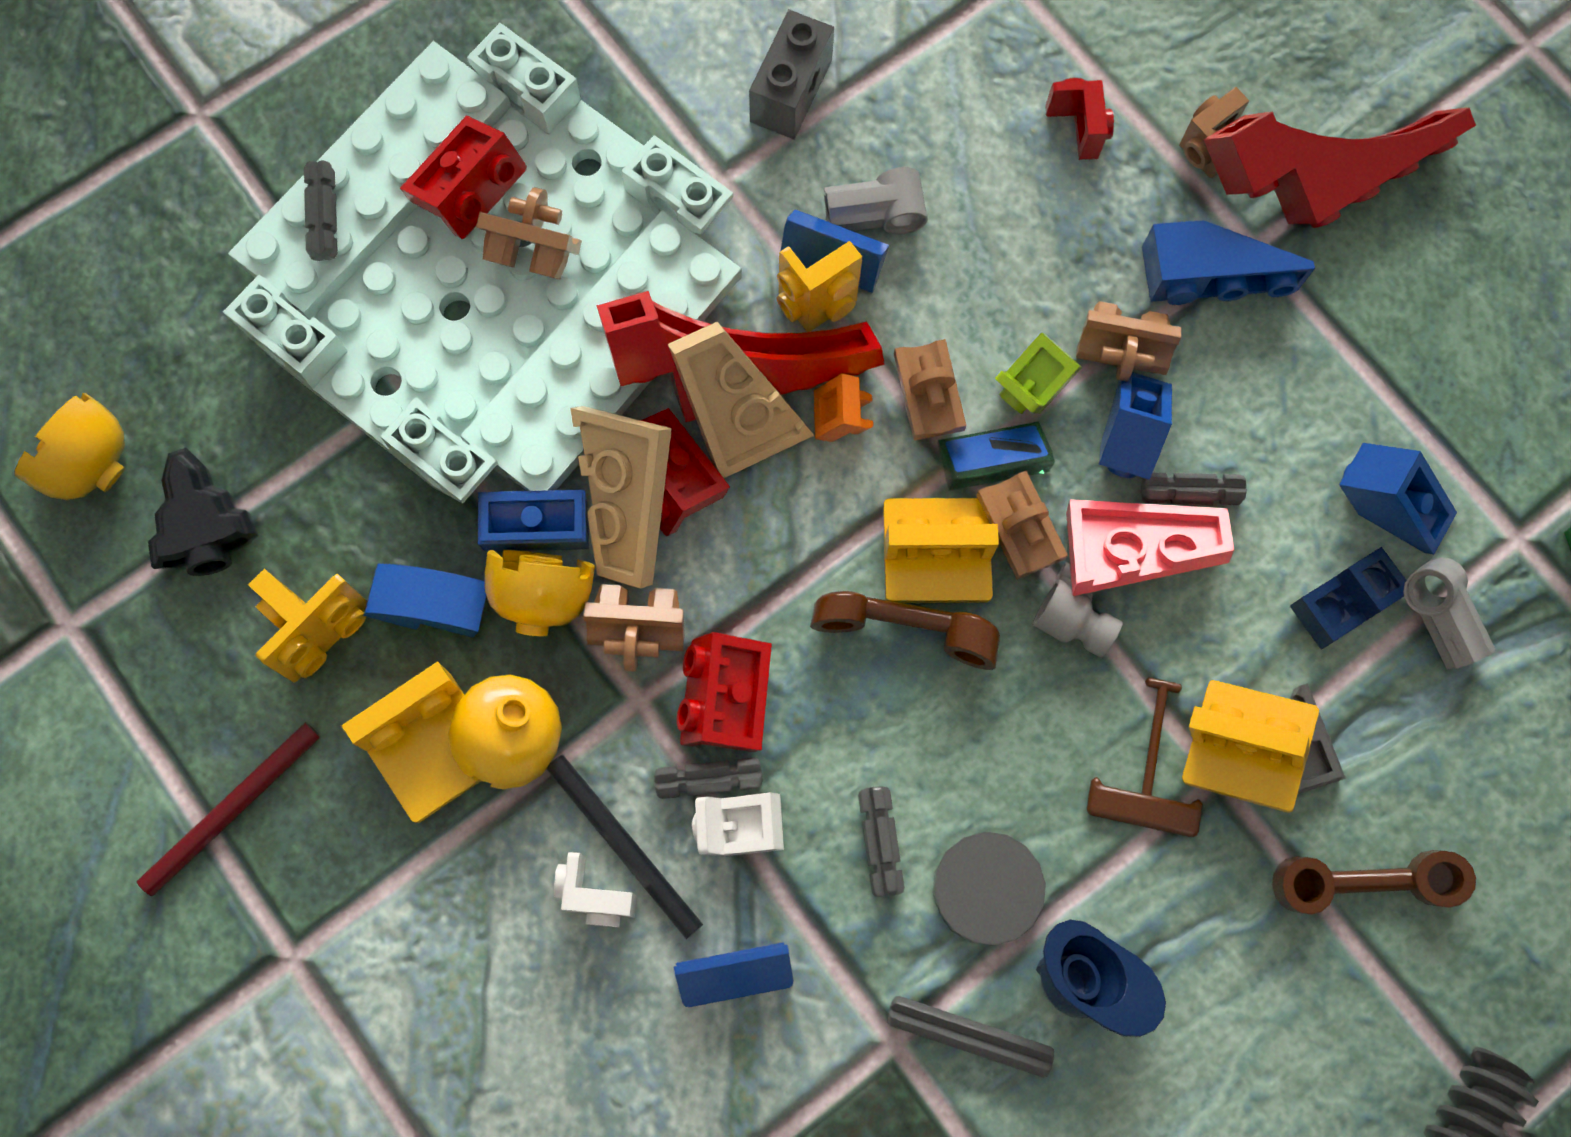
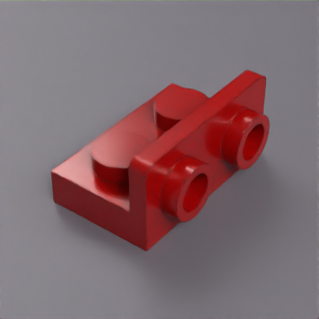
M466 115L400 189L410 202L440 217L455 236L465 239L477 226L479 213L487 214L526 171L527 166L504 132Z
M667 408L641 420L672 428L660 530L665 536L675 533L684 518L724 498L730 488L729 484L676 416Z
M711 632L691 641V645L687 648L683 658V674L687 677L685 698L681 701L677 712V727L681 731V745L693 747L704 744L747 752L762 751L772 643Z

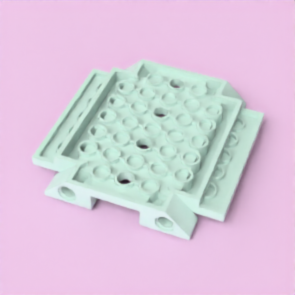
M501 23L467 56L468 62L474 70L433 41L318 159V161L330 162L335 171L336 187L332 190V193L336 194L337 232L334 234V238H337V256L335 259L314 261L306 252L305 235L309 232V229L305 228L304 189L308 187V184L304 183L303 175L228 253L237 265L255 279L223 311L236 326L283 369L429 485L461 503L466 501L493 469L506 480L510 478L525 491L557 490L579 465L578 456L584 455L580 426L573 427L570 408L585 406L622 415L651 382L620 386L596 305L649 291L652 301L703 322L742 277L741 267L695 234H702L734 198L733 192L655 135L644 146L581 100L577 79ZM466 115L504 132L527 166L526 171L487 214L522 223L523 216L508 212L511 197L526 200L532 188H541L547 191L548 206L562 210V219L559 225L544 221L542 228L582 240L579 255L569 253L568 262L560 280L529 272L535 248L533 243L526 247H519L514 268L483 260L485 230L475 227L465 239H461L451 232L440 217L410 202L401 191L400 187ZM585 159H594L601 164L600 169L590 176H583L575 171L576 165ZM454 301L467 302L470 305V309L464 318L453 321L443 317L444 310L450 303ZM394 374L401 377V386L394 394L382 396L376 393V384L383 376Z

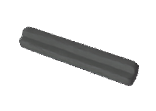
M902 996L894 997L891 1002L887 1023L892 1027L1040 1077H1047L1052 1068L1054 1049L1050 1046Z

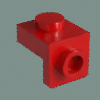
M1069 78L1052 84L1045 105L1046 116H1074L1079 160L1098 159L1105 141L1112 139L1114 131L1113 110L1105 108L1103 80L1086 81L1082 78Z

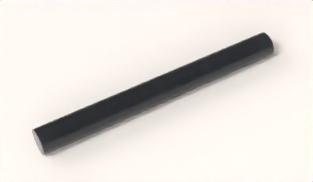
M561 755L553 760L547 767L548 772L685 939L692 936L704 924L567 758Z

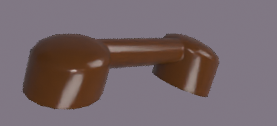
M853 591L830 592L819 597L814 603L810 627L816 631L828 633L857 631L865 626L867 618L946 633L944 651L949 656L975 668L984 670L996 668L1000 633L995 625L979 615L969 612L953 613L876 599Z
M1441 850L1421 852L1411 860L1407 868L1330 871L1326 864L1316 858L1294 856L1286 858L1277 866L1273 874L1272 887L1275 897L1283 907L1293 912L1311 915L1326 909L1330 905L1334 894L1410 891L1416 899L1427 905L1450 908L1459 906L1470 899L1475 890L1476 876L1473 867L1466 858L1455 852Z

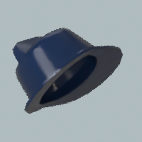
M1064 921L1055 925L1046 936L1043 958L1039 961L1036 971L1041 976L1042 988L1047 999L1058 1011L1069 1017L1090 1018L1105 1029L1124 1037H1141L1153 1032L1164 1018L1166 1007L1163 987L1153 970L1138 956L1109 939L1101 931L1084 921Z

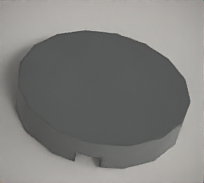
M982 832L964 837L944 853L935 870L933 896L939 914L952 932L970 943L995 946L1017 940L1034 926L1044 907L1046 884L1040 863L1025 845L1005 834Z

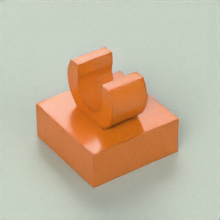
M840 374L813 390L815 439L834 442L849 433L857 435L874 427L872 420L861 418V407L873 400L870 393L860 390L859 377Z

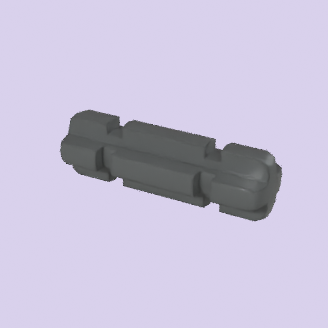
M309 161L304 166V183L308 184V187L304 189L305 228L309 229V232L305 235L306 252L314 261L333 260L337 256V238H334V234L337 232L336 194L332 193V190L336 187L335 171L328 161Z
M1152 473L1150 480L1142 478L1141 497L1146 503L1164 504V500L1170 499L1171 504L1213 505L1214 501L1219 500L1221 505H1239L1245 500L1247 493L1246 479L1240 474H1223V478L1218 479L1216 474L1174 473L1173 477L1168 478L1166 473Z
M755 757L737 759V764L730 765L729 760L685 765V770H678L677 766L663 767L655 770L654 774L655 791L661 799L680 797L681 792H687L688 796L730 792L732 787L740 786V790L756 789L761 787L763 782L761 763Z
M883 786L865 788L859 791L858 799L860 813H866L867 820L862 821L868 866H874V873L869 874L871 891L875 897L899 895L904 892L905 887L902 870H896V863L901 862L895 820L894 817L888 816V810L893 809L891 792L888 787Z

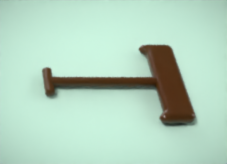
M1148 677L1145 680L1146 686L1158 689L1142 793L1105 786L1098 777H1095L1091 780L1087 812L1095 817L1187 837H1196L1199 833L1203 806L1199 799L1191 804L1152 796L1168 691L1179 693L1182 691V687L1179 683Z

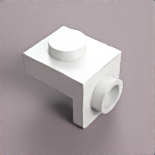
M770 792L721 799L713 797L696 798V813L692 820V831L700 855L733 856L784 850L780 794Z
M568 852L567 865L558 864L554 882V898L562 899L561 910L587 914L586 925L619 928L621 917H635L637 895L631 892L582 888L586 857L581 853Z

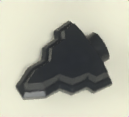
M187 448L168 453L161 480L166 500L155 513L156 534L148 541L151 567L153 569L185 566L187 573L192 576H204L223 571L232 564L230 552L251 544L259 536L251 515L247 510L237 509L231 494L227 490L214 487L209 470Z

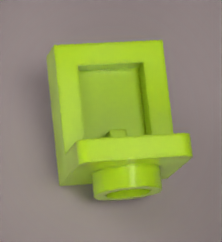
M1041 332L1007 371H1001L995 377V380L1004 387L999 393L1000 397L1018 413L1023 414L1028 409L1032 413L1041 414L1083 367L1045 333Z

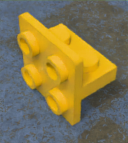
M888 498L884 501L885 599L887 601L898 603H988L993 597L991 559L999 545L998 524L989 523L978 498Z
M263 569L248 584L262 598L255 607L280 629L257 651L255 656L264 665L293 683L297 682L301 677L307 678L314 674L326 661V652L340 638L345 639L354 634L366 619V616L363 615L367 601L339 574L334 575L307 603L266 569Z
M1211 680L1207 686L1202 708L1194 706L1189 730L1192 743L1182 775L1184 784L1279 811L1292 812L1295 807L1319 716V708L1316 705Z

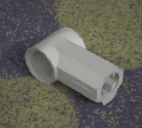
M899 167L890 169L879 175L876 181L824 188L827 222L851 231L884 227V230L888 233L906 234L921 229L928 222L919 171L914 168Z
M1440 557L1431 559L1412 573L1405 582L1403 592L1405 600L1411 609L1421 615L1446 669H1458L1492 655L1496 649L1468 594V579L1465 570L1454 560ZM1426 576H1435L1442 580L1447 588V597H1439L1430 593L1425 584Z

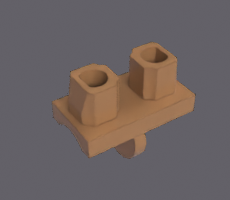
M532 188L526 200L511 197L508 212L523 216L522 223L482 212L479 213L476 228L486 231L483 260L514 268L520 241L533 243L535 248L529 272L560 280L568 262L569 253L579 255L582 240L542 228L544 221L559 225L562 219L561 209L548 206V194L544 189Z
M1101 301L1096 303L1093 310L1088 311L1077 345L1076 358L1117 366L1116 379L1126 382L1130 379L1133 369L1167 375L1173 353L1181 339V327L1170 325L1168 314L1149 311L1146 314H1142L1140 319L1121 316L1122 311L1116 304Z
M946 339L937 340L919 347L895 348L894 358L913 440L965 431L967 425Z
M1027 471L1021 472L999 484L978 490L976 496L989 523L998 524L999 544L1017 580L1066 559L1068 554L1048 516L1049 511L1045 503L1041 501Z
M602 584L599 587L594 603L585 602L583 618L587 628V645L604 646V654L624 655V671L636 672L639 656L659 658L660 650L683 651L685 639L684 609H679L678 593L675 589L655 588L649 591L647 606L628 605L629 595L627 589L620 585Z

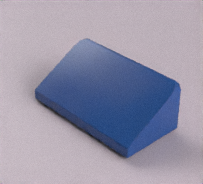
M795 209L786 219L781 251L789 246L802 264L809 268L845 243L851 241L862 255L859 288L873 293L889 245Z
M586 490L478 492V545L487 552L489 550L497 552L503 550L589 549Z
M784 942L679 962L674 966L679 993L685 1007L700 1006L787 989L793 986L794 982L788 945H784Z

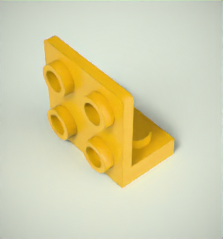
M438 661L341 725L351 742L369 754L411 821L415 823L422 822L481 782L477 777L474 776L472 779L463 773L451 755L448 732L455 707L465 694L453 676Z

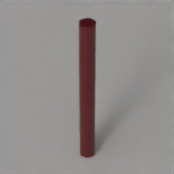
M305 722L137 880L139 887L153 897L316 743L321 736Z

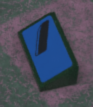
M1039 421L941 439L937 442L949 491L1008 480L1024 471H1027L1029 476L1050 472L1055 463L1053 451Z

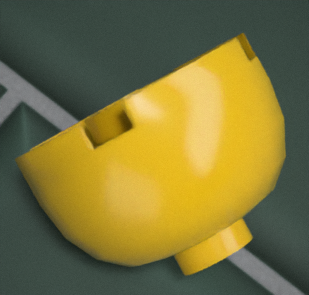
M82 393L81 399L77 396L71 398L40 429L35 436L40 440L36 448L38 453L33 457L24 451L14 472L15 476L21 481L51 498L63 500L85 497L96 487L106 492L116 483L125 470V467L118 462L125 447L124 432L117 418L106 407L87 393Z
M489 550L485 567V593L490 606L500 617L516 622L515 631L517 633L530 636H548L549 627L570 623L579 617L585 608V602H588L592 589L595 565L577 559L576 567L563 566L562 556L532 551L503 550L501 557L494 550Z
M511 674L488 677L472 686L455 707L448 732L451 755L462 772L472 779L475 776L483 782L491 783L490 787L497 789L522 787L542 776L555 757L561 737L562 725L558 707L549 693L531 679Z

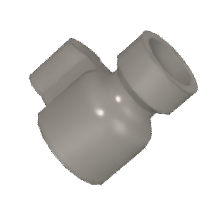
M1066 562L1057 575L1053 587L1041 604L1032 625L1061 642L1066 643L1079 639L1082 641L1084 649L1102 659L1118 637L1123 622L1106 612L1095 613L1092 605L1093 592L1073 596L1070 564Z

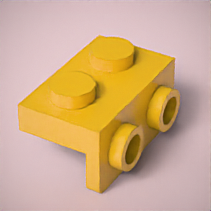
M849 241L806 269L789 246L780 251L779 273L777 274L779 295L776 299L784 315L791 322L798 320L803 328L810 332L829 319L832 322H836L849 314L857 301L862 255Z

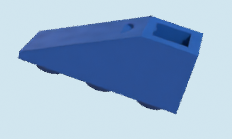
M1205 220L1153 224L1142 245L1150 302L1167 301L1171 305L1188 304L1197 298L1217 297L1220 301H1233L1241 299L1247 294L1268 293L1270 297H1284L1298 291L1315 269L1314 261Z

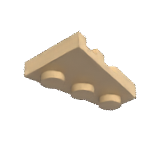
M718 322L668 344L712 463L723 478L815 436Z
M585 406L570 408L573 427L580 426L584 455L578 456L581 476H588L592 506L587 511L597 575L640 589L651 586L654 579L672 428Z

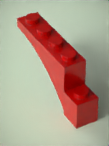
M1470 107L1435 111L1406 127L1380 136L1364 139H1345L1321 136L1287 126L1276 121L1272 111L1244 115L1205 138L1204 142L1226 195L1248 194L1249 198H1257L1274 190L1288 224H1310L1312 228H1318L1337 220L1341 216L1339 210L1350 203H1360L1376 196L1381 191L1379 185L1387 180L1398 179L1413 173L1420 167L1418 161L1426 156L1440 154L1453 148L1458 144L1457 137L1475 127L1476 124Z
M649 291L596 305L620 386L632 383H646L657 376L670 373L674 392L685 422L696 420L668 344L711 324L695 320L652 301ZM867 321L835 329L803 333H761L722 327L780 395L796 390L814 388L818 384L830 381L840 374L856 376L864 373L866 370L885 365L882 347Z

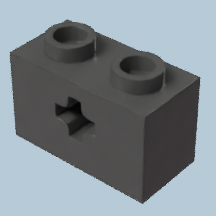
M788 9L749 89L750 123L795 140L832 62L834 26Z

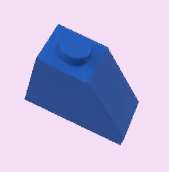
M1132 372L1128 382L1118 381L1101 440L1099 465L1107 467L1110 472L1120 477L1134 478L1138 476L1150 480L1172 425V384Z
M1363 443L1352 463L1346 467L1339 484L1358 515L1423 553L1435 554L1457 514L1421 451Z

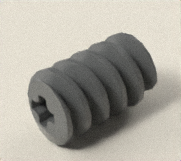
M1475 1047L1471 1057L1478 1068L1463 1066L1459 1073L1462 1082L1468 1088L1459 1085H1452L1447 1095L1456 1107L1439 1105L1435 1114L1444 1127L1427 1125L1424 1130L1425 1137H1511L1502 1128L1504 1122L1524 1127L1527 1122L1514 1108L1516 1102L1534 1108L1539 1102L1526 1088L1528 1083H1534L1533 1079L1520 1067L1487 1049Z

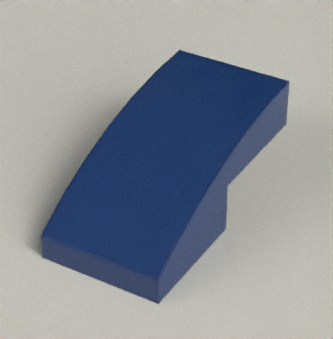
M1380 547L1337 576L1291 604L1290 608L1322 650L1403 598L1404 585L1407 580L1385 550Z

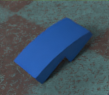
M378 563L375 568L363 616L417 630L420 624L473 638L478 633L486 600L485 581L432 569Z

